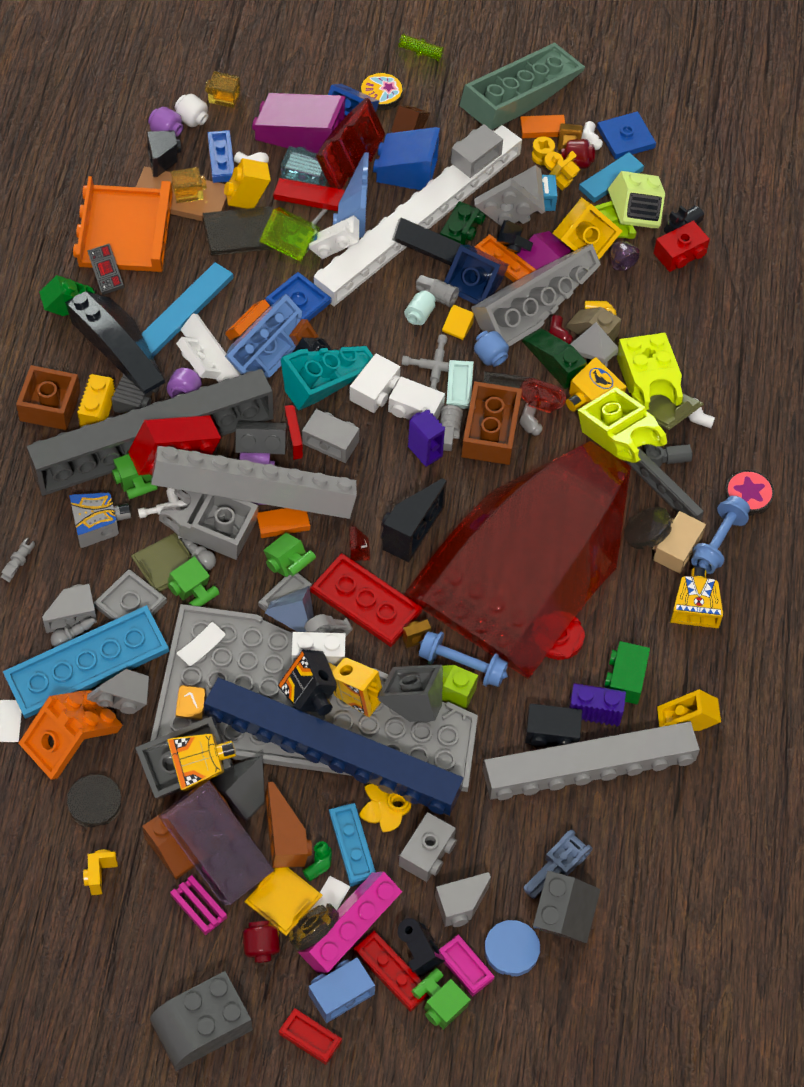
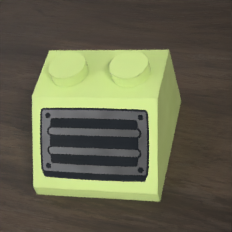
M621 171L608 188L620 223L658 229L661 226L665 191L659 176Z

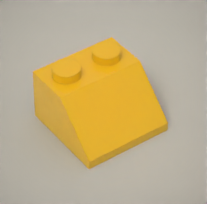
M581 197L552 234L572 251H576L588 244H593L598 259H600L622 233V230L596 207Z

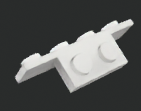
M193 313L180 329L185 337H181L176 343L182 351V356L190 362L194 368L193 370L201 378L216 379L220 383L225 379L241 376L242 374L226 359V352L199 315Z

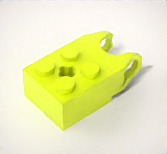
M666 333L619 339L617 361L628 391L633 399L645 406L646 410H649L650 397L654 395L666 396L676 406L682 405V374Z
M617 387L578 409L582 433L618 459L636 463L641 460L638 455L639 446L649 444L659 447L667 444L666 433L658 425L655 417L647 412L645 406Z

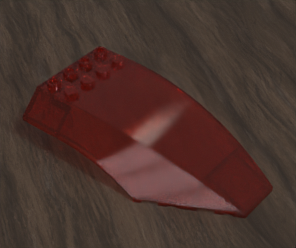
M589 441L493 490L453 530L404 595L421 606L424 611L492 656L495 653L499 654V658L507 661L509 667L530 679L575 616L604 581L617 569L631 466Z

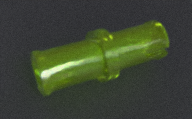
M404 33L399 40L401 43L399 42L398 47L416 52L418 56L425 55L437 61H440L443 54L441 52L444 50V47L428 43L426 39L421 38L419 40Z

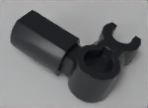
M679 206L677 213L673 211L670 213L664 232L667 234L693 220L696 224L700 223L704 218L703 210L698 206H693L689 210Z

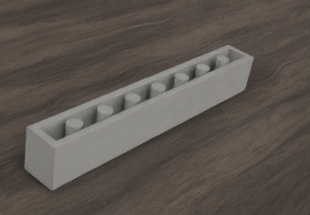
M157 446L152 469L151 485L350 519L357 496L356 480L346 477L340 478L322 473H311L299 469L277 467L272 464H260L248 460L226 458L221 455L215 456L198 451L180 450L174 447Z
M690 721L485 759L483 774L490 800L497 798L498 800H507L513 795L523 793L524 795H533L539 792V790L544 789L559 790L571 784L581 786L598 779L608 781L624 774L635 776L645 770L661 771L668 766L677 764L679 766H687L696 761L700 749Z

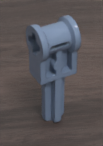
M573 829L568 831L546 854L545 860L548 863L524 886L523 889L529 897L534 899L542 892L547 870L568 876L591 853L593 848L590 845L586 846L578 839Z

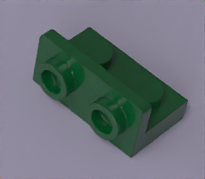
M459 201L441 230L440 235L467 245L469 241H473L475 238L477 226L483 224L486 214L477 207Z

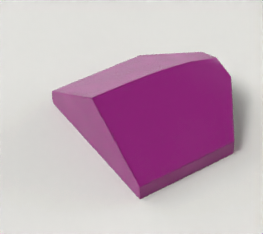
M550 231L534 234L529 240L533 242L531 251L521 250L517 255L537 270L569 254L571 249Z

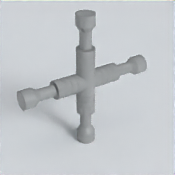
M443 334L438 336V349L435 350L434 360L423 358L417 360L411 359L409 356H403L402 365H417L419 368L431 369L430 388L437 390L436 386L440 380L441 371L449 372V363L443 362L445 354L444 345L447 343V336Z

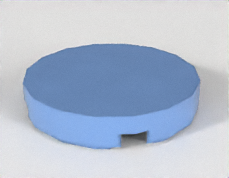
M506 920L496 924L489 931L485 940V957L488 964L496 972L503 975L520 976L528 973L536 965L540 954V941L536 932L527 924L517 920Z

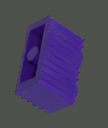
M430 410L416 413L409 421L408 447L425 466H428L443 457L445 427L442 426V423H439V420H436V417L433 416V413H430Z
M574 683L569 708L582 709V720L584 719L585 722L589 720L590 722H600V724L605 723L611 726L615 724L618 727L624 712L626 691Z

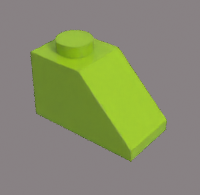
M456 665L442 666V701L450 702L466 710L476 691L478 675Z

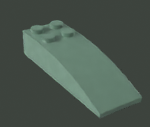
M553 43L465 84L459 106L482 125L484 124L493 130L525 114L553 96L583 72L585 66L556 43Z

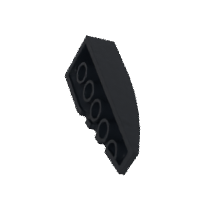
M87 291L65 302L72 324L141 392L147 394L165 383L135 320L109 297Z

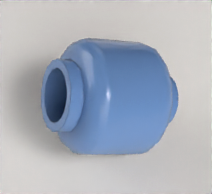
M483 331L476 337L477 342L474 345V351L485 365L496 367L508 358L509 346L499 332Z

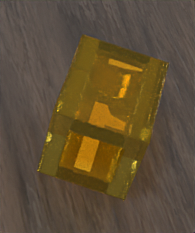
M214 71L211 80L208 79L205 86L209 103L234 108L240 94V77Z
M198 167L171 171L176 203L204 199L203 190L207 189L204 175L200 176Z

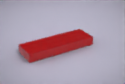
M279 178L273 196L274 200L338 211V204L345 190Z
M375 930L354 948V953L410 1012L429 996L425 993L420 999H417L411 991L422 980Z

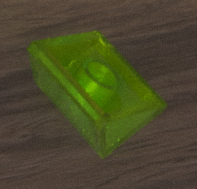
M278 207L273 210L260 238V242L301 262L309 249V243L314 241L321 227Z

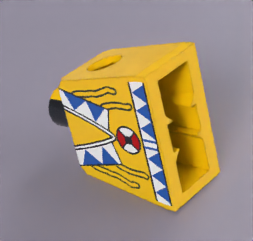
M701 567L693 568L691 570V577L684 576L681 579L670 623L719 628L723 617L719 583L714 579H706V569Z

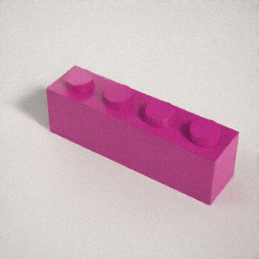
M385 872L371 873L335 912L337 918L328 933L313 945L300 949L298 953L315 972L328 973L402 891Z

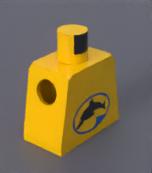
M595 357L572 379L569 390L571 397L566 399V405L571 411L575 412L580 407L587 405L615 387L625 393L627 386Z

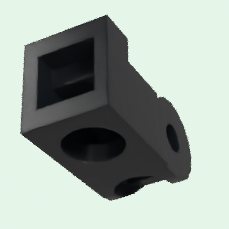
M412 918L404 919L399 924L398 936L407 943L414 959L408 962L414 973L424 976L445 962L425 924Z

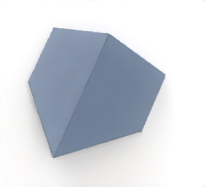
M309 586L271 601L265 614L297 632H306L304 629L305 624L314 617Z

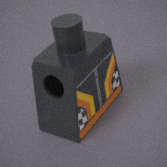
M303 649L279 682L278 687L298 710L317 712L320 716H324L330 713L333 708L328 699L336 690L337 683L324 652Z

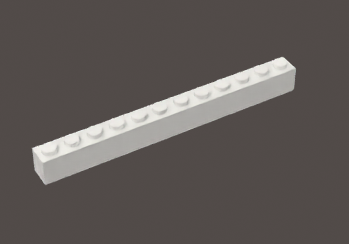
M501 125L494 132L503 138L502 155L471 178L454 165L446 167L437 178L430 180L426 187L419 192H415L406 203L399 205L390 216L384 217L375 228L368 230L358 243L349 246L344 253L336 256L328 266L318 270L314 276V285L331 297L332 306L337 305L406 248V246L392 240L397 222L401 217L430 229L452 211L459 201L463 202L518 157L521 152L522 139Z

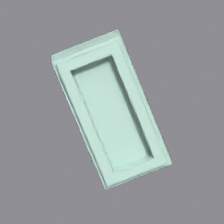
M449 361L446 405L469 409L473 377L472 361Z

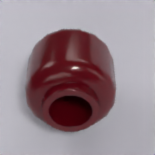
M587 139L569 140L566 148H562L561 156L563 160L573 151L577 155L573 162L580 169L589 168L591 162H595L594 144H590V141Z
M271 921L248 923L249 928L244 929L242 932L245 956L254 958L255 963L272 961L271 956L280 952L278 928L271 925Z

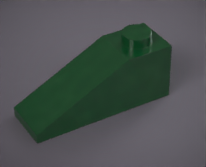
M542 328L522 339L527 348L565 390L570 387L572 379L587 365V361L572 345Z

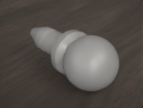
M182 539V543L192 554L191 558L195 556L206 571L215 566L216 558L211 551H208L203 546L198 547L190 540Z
M94 618L85 619L72 628L67 625L64 629L54 631L50 639L52 646L55 648L76 638L84 630L90 629L96 620Z

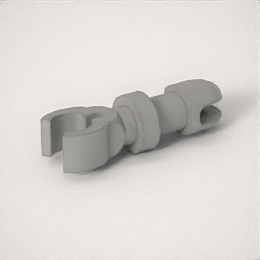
M29 538L23 540L19 550L11 555V561L2 570L1 578L8 582L12 580L19 566H23L26 562L25 557L33 550L35 546L34 541L27 545Z

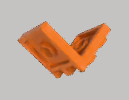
M91 690L49 696L18 743L51 780L59 778L84 739L118 733L123 726L113 711L107 707L97 705L96 702L87 700V695L92 692ZM49 735H51L54 740L53 747L49 745Z

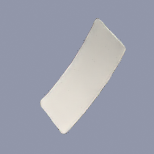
M211 622L196 638L179 650L177 655L191 666L216 646L226 634L216 624Z

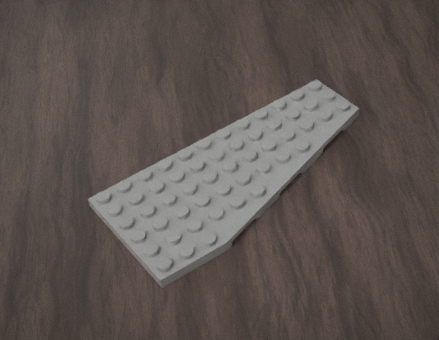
M180 604L150 741L201 721L175 716L180 685L205 688L206 696L208 697L219 677L297 709L278 687L279 682L292 665L293 633L263 620V617L257 614ZM213 622L226 635L206 655L189 666L177 655V652L189 644ZM377 670L383 687L388 674ZM334 693L328 699L333 708L327 715L320 716L317 712L302 711L464 777L461 791L468 792L478 715L450 702H447V704L442 702V707L435 721L427 723L420 721L409 722L383 703H380L369 718L338 699ZM204 709V713H203V718H202V720L208 718V717L205 715V709ZM217 723L223 741H233L236 756L231 759L247 761L262 755L264 764L349 775L344 772L337 773L323 763L310 762L303 755L296 752L288 753L272 742L264 743L250 733H240L226 723Z

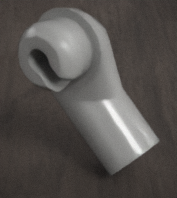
M526 403L519 422L527 433L537 436L542 431V425L534 417L537 407L533 403Z

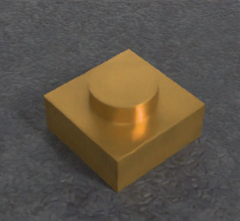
M428 619L421 622L414 621L403 628V642L406 648L420 644L419 642L424 639L428 631L431 632Z

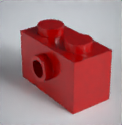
M693 220L657 238L653 254L671 272L677 268H683L687 263L705 256L710 239Z

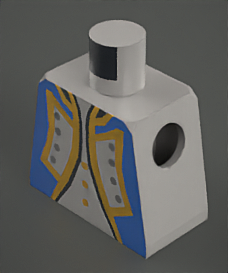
M110 493L69 495L80 548L117 536L119 534L117 521L131 518L128 503L113 506Z

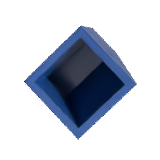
M433 127L386 134L384 143L380 142L378 156L380 158L375 159L373 172L377 173L376 182L422 190L426 187L427 183L433 179L438 160L440 128Z

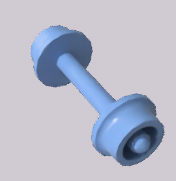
M729 496L726 501L718 505L717 512L724 520L709 545L699 543L694 546V555L691 562L695 568L706 569V574L714 573L716 568L723 565L725 562L724 556L718 548L732 524L743 526L749 520L750 506L744 499L738 496Z
M428 631L424 639L419 642L421 646L419 656L428 660V664L432 665L437 655L471 667L486 673L483 686L493 685L499 687L502 680L508 677L506 672L508 662L500 659L497 653L492 657L490 664L443 646V632L436 634Z

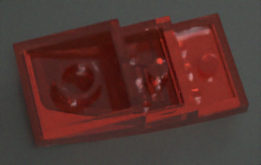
M365 98L336 126L316 155L317 161L332 188L343 189L348 177L353 176L364 152L369 153V162H371L379 148L380 142H382L385 136L384 129L369 98Z

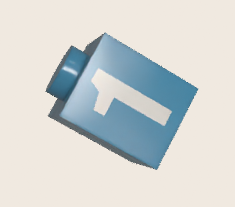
M542 175L545 211H555L557 203L556 175Z

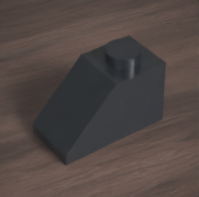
M174 130L147 132V152L153 177H158L177 163V153H181L180 139H176Z

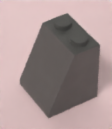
M547 870L533 929L587 944L601 889L574 877Z

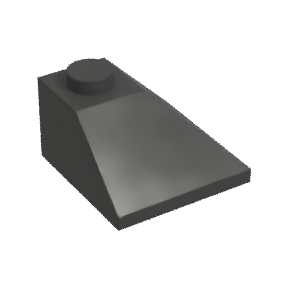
M442 665L392 667L378 694V700L409 722L420 721L427 723L435 721L442 707Z

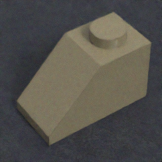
M602 307L582 309L569 321L566 328L581 335L597 322L610 339L614 341L619 334L621 318Z

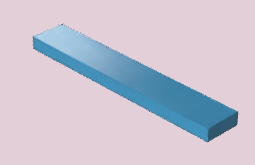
M216 262L212 264L142 333L153 357L181 331L180 329L193 313L198 314L233 279L232 272Z

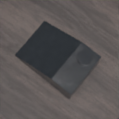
M443 478L398 503L391 513L387 512L381 523V526H383L381 539H383L382 550L408 563L410 562L445 506L447 480Z

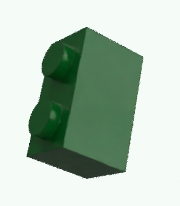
M619 641L618 649H612L609 665L614 666L613 672H607L604 687L626 691L625 702L638 705L650 648Z

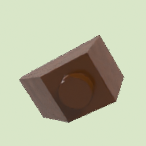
M399 105L391 132L422 129L429 118L430 112L413 106Z

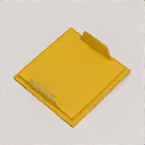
M283 867L275 868L245 900V903L264 919L271 921L272 925L276 926L280 932L287 936L323 895L291 869Z

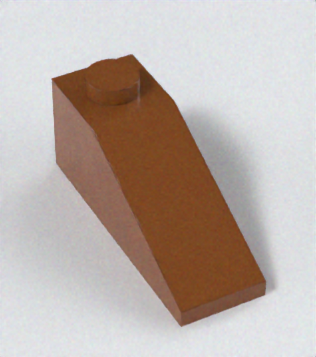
M268 782L265 801L272 868L305 867L307 857L312 855L311 840H307L306 829L275 783Z

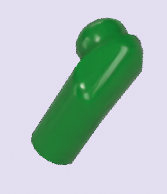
M324 841L315 844L314 863L302 870L309 882L326 872L331 866L332 850Z

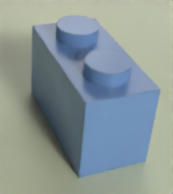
M358 958L352 961L349 959L342 961L335 967V971L328 975L321 974L311 981V985H309V996L326 1023L375 995V984Z

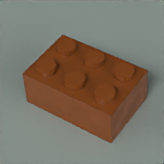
M474 381L461 457L510 465L522 389Z

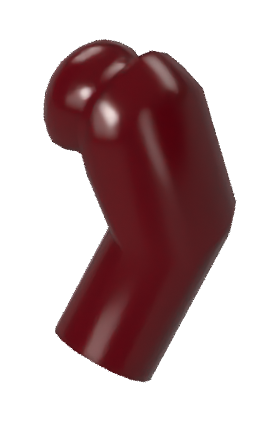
M559 315L552 316L549 333L571 344L573 337L571 334H568L567 330L562 328L563 318Z

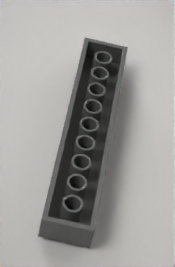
M262 369L249 371L244 375L225 379L220 383L203 386L198 390L179 394L162 402L158 401L152 405L133 409L116 417L106 418L104 421L92 425H84L79 429L63 432L46 440L36 441L27 446L32 473L42 496L112 473L111 470L115 469L113 459L129 454L128 451L144 420L210 415L220 437L236 432L238 422H265L274 419L273 391Z

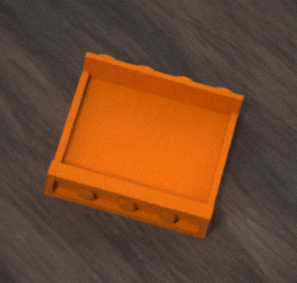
M88 176L87 185L83 186L84 205H80L79 211L80 219L82 220L81 224H77L76 235L79 238L78 244H74L73 256L77 258L79 267L93 268L87 251L110 244L119 270L162 272L173 199L171 181H162L161 189L94 185L92 177Z

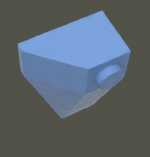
M364 152L338 204V213L333 214V225L353 215L359 219V238L364 236L366 224L369 153Z

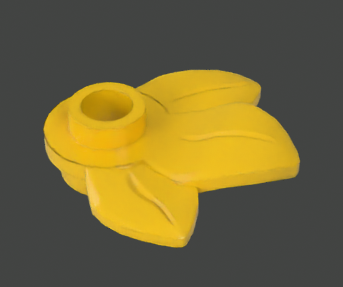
M369 784L365 786V791L371 801L363 807L359 816L369 823L380 822L382 832H390L401 824L402 816L410 811L412 803L406 801L403 796L395 793H385L378 786ZM396 801L403 803L401 807H395L393 804Z

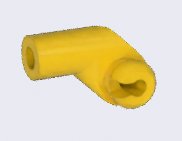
M607 301L584 302V309L602 307L616 315V310Z

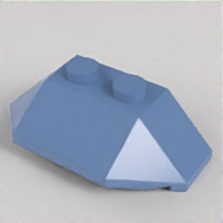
M287 294L283 295L229 347L225 355L226 359L242 375L249 371L262 369L265 377L270 378L281 366V358L292 353L296 347L289 335L300 322L302 311Z

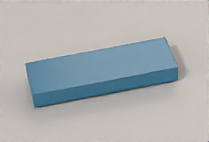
M628 152L579 185V190L595 203L609 193L608 188L621 171L640 173L643 171L644 165Z
M352 803L329 809V816L350 887L362 884L371 873H375V868L356 805Z

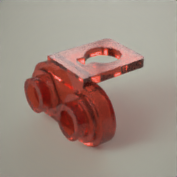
M534 378L525 380L520 386V389H522L521 397L528 402L529 407L551 413L560 409L566 403V394L558 386Z

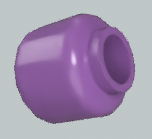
M160 107L154 109L150 114L148 123L151 131L174 130L176 137L181 134L183 125L179 113L167 107Z
M179 368L172 374L167 384V393L171 398H174L179 394L198 390L202 385L201 378L195 371L189 368Z

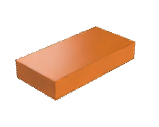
M564 115L520 116L522 138L559 137L560 124H565Z
M261 300L253 304L226 331L225 335L230 340L240 336L270 306L268 302Z
M283 508L258 512L257 515L261 538L310 530L307 511Z

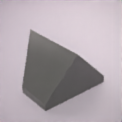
M262 755L233 765L234 769L218 775L212 781L229 807L246 822L265 803Z

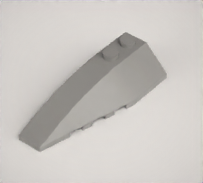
M588 244L537 269L471 307L480 329L488 332H499L508 346L513 345L539 329L544 324V320L550 314H554L559 309L558 306L573 294L574 289L579 284H583L601 265L593 244Z

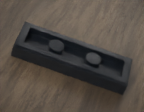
M402 217L397 222L392 238L397 243L450 266L460 245H463Z

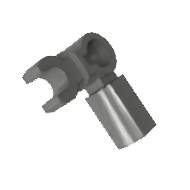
M649 444L642 445L645 454L658 467L665 462L666 464L692 461L690 444L665 447V449Z

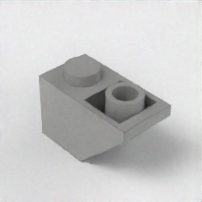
M125 669L89 693L87 700L96 702L97 705L102 707L119 709L125 714H134L147 705L149 676Z

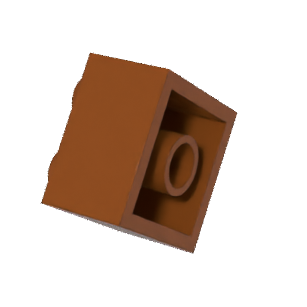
M31 365L16 403L19 420L67 430L81 392L78 374Z

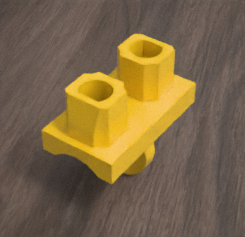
M555 151L547 153L544 157V165L547 169L551 170L549 175H556V185L561 190L569 186L573 181L572 178L581 170L573 162L577 156L573 151L568 154L565 160Z

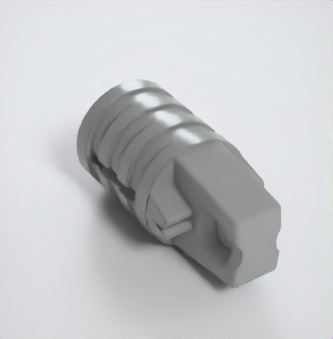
M420 275L416 281V290L430 292L437 302L448 307H452L458 298L459 288L453 287L439 279Z
M446 405L441 409L440 423L445 427L443 448L445 451H452L453 438L459 439L463 410L454 405Z

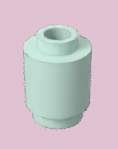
M420 291L415 294L404 311L405 317L411 324L423 325L435 308L436 300L433 294L428 291Z

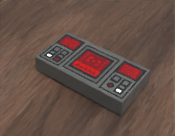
M110 244L88 250L87 252L102 295L125 288Z

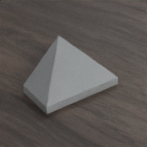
M597 322L570 344L582 357L591 360L596 357L602 363H606L618 353V347Z

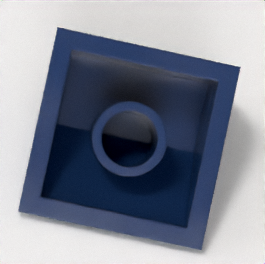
M460 245L444 282L459 288L458 296L476 305L495 293L509 264L471 245Z

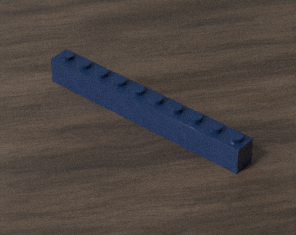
M219 677L204 702L205 715L215 718L216 723L223 722L240 733L247 732L255 735L258 740L264 743L272 742L277 744L284 751L301 754L310 762L323 763L337 773L344 772L354 776L361 783L367 784L369 782L374 784L383 792L403 796L406 801L412 804L420 803L436 814L444 813L450 816L461 793L464 777Z

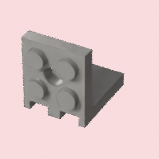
M535 165L476 197L474 199L475 206L500 226H502L504 220H509L513 223L520 221L522 224L530 221V214L536 211L541 214L545 212L541 169Z

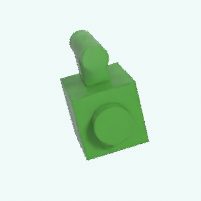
M129 454L113 459L115 469L111 470L115 483H120L124 492L126 491L129 500L157 490V486L151 485L152 478L150 474L138 475Z
M288 533L283 534L263 550L267 557L266 564L269 569L285 577L289 575L293 577L316 559L315 554L311 550L306 553L301 540Z
M195 556L169 574L168 587L175 596L179 595L183 601L192 594L196 597L189 602L191 606L201 607L220 594L215 586L205 590L204 586L208 584L210 575Z
M435 968L411 992L417 999H420L425 993L431 997L424 1007L426 1011L425 1016L434 1026L439 1025L444 1030L468 1007L471 999L452 979L441 988L437 982L443 977V974L438 968Z

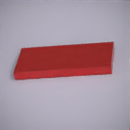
M343 553L337 557L310 587L311 593L390 647L401 637L403 628L414 622L422 612L421 606Z

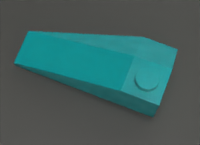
M367 346L341 347L340 350H328V348H320L319 351L297 350L281 358L285 392L298 410L304 409L353 382L373 358V355Z

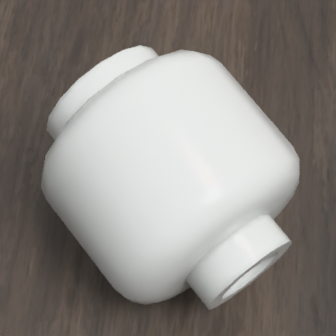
M182 95L177 100L175 110L180 114L183 123L193 128L203 125L207 121L208 106L196 95Z

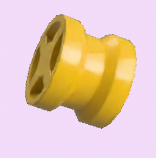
M538 137L534 140L532 160L536 164L544 165V157L547 153L555 150L554 141L549 137Z

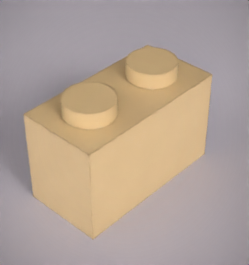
M679 511L675 519L670 518L664 529L666 532L664 537L659 536L653 546V550L656 551L654 561L680 574L693 554L694 546L699 544L702 539L706 524Z

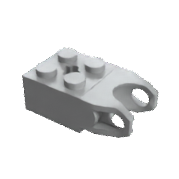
M175 489L174 494L186 503L188 507L183 510H161L159 521L171 528L179 537L237 560L257 521L258 505L248 501L185 491L186 493H184L182 490Z

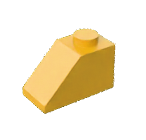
M700 689L657 706L659 727L691 721L693 730L701 731L721 723L718 698Z

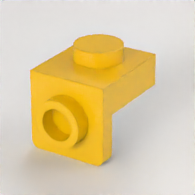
M103 849L88 854V869H83L84 886H89L91 895L103 894L101 868L118 866L116 852Z

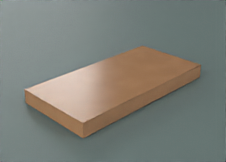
M144 166L136 187L161 189L162 181H171L173 199L170 214L219 224L227 203V196L224 194L225 184L213 183V181L168 171L163 172L158 177H153L151 168ZM199 189V192L196 193L195 197H193V193L178 195L177 193L181 191Z

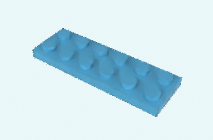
M146 605L3 671V674L26 719L37 714L49 696L89 690L108 681L125 669L132 670L170 651Z

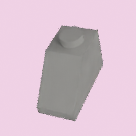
M77 584L63 589L42 616L46 633L64 629L67 625L72 628L74 625L81 623V621L94 618L96 620L95 623H97L89 584Z
M489 872L436 887L435 898L445 927L450 925L460 927L472 919L489 888L491 879Z

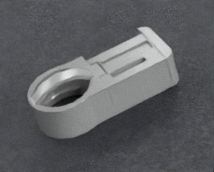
M325 614L311 618L304 626L306 632L346 633L345 637L353 630L347 618L338 620Z

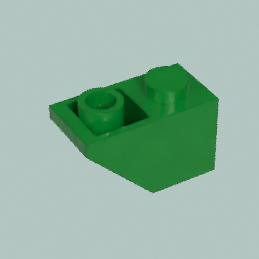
M58 275L39 291L44 310L60 316L69 315L66 301L85 291L95 294L92 287Z

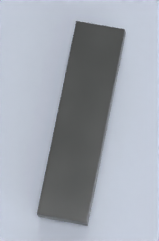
M638 447V455L641 460L636 463L627 461V464L677 513L681 511L701 521L704 511Z

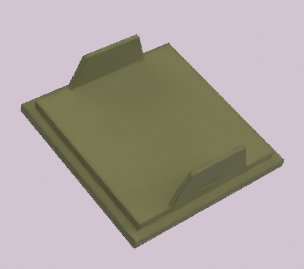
M682 393V405L676 406L666 396L654 395L650 397L649 410L647 412L655 417L658 425L670 430L703 406L704 403Z
M175 533L131 555L150 586L158 592L169 588L168 578L170 572L191 559L188 550Z

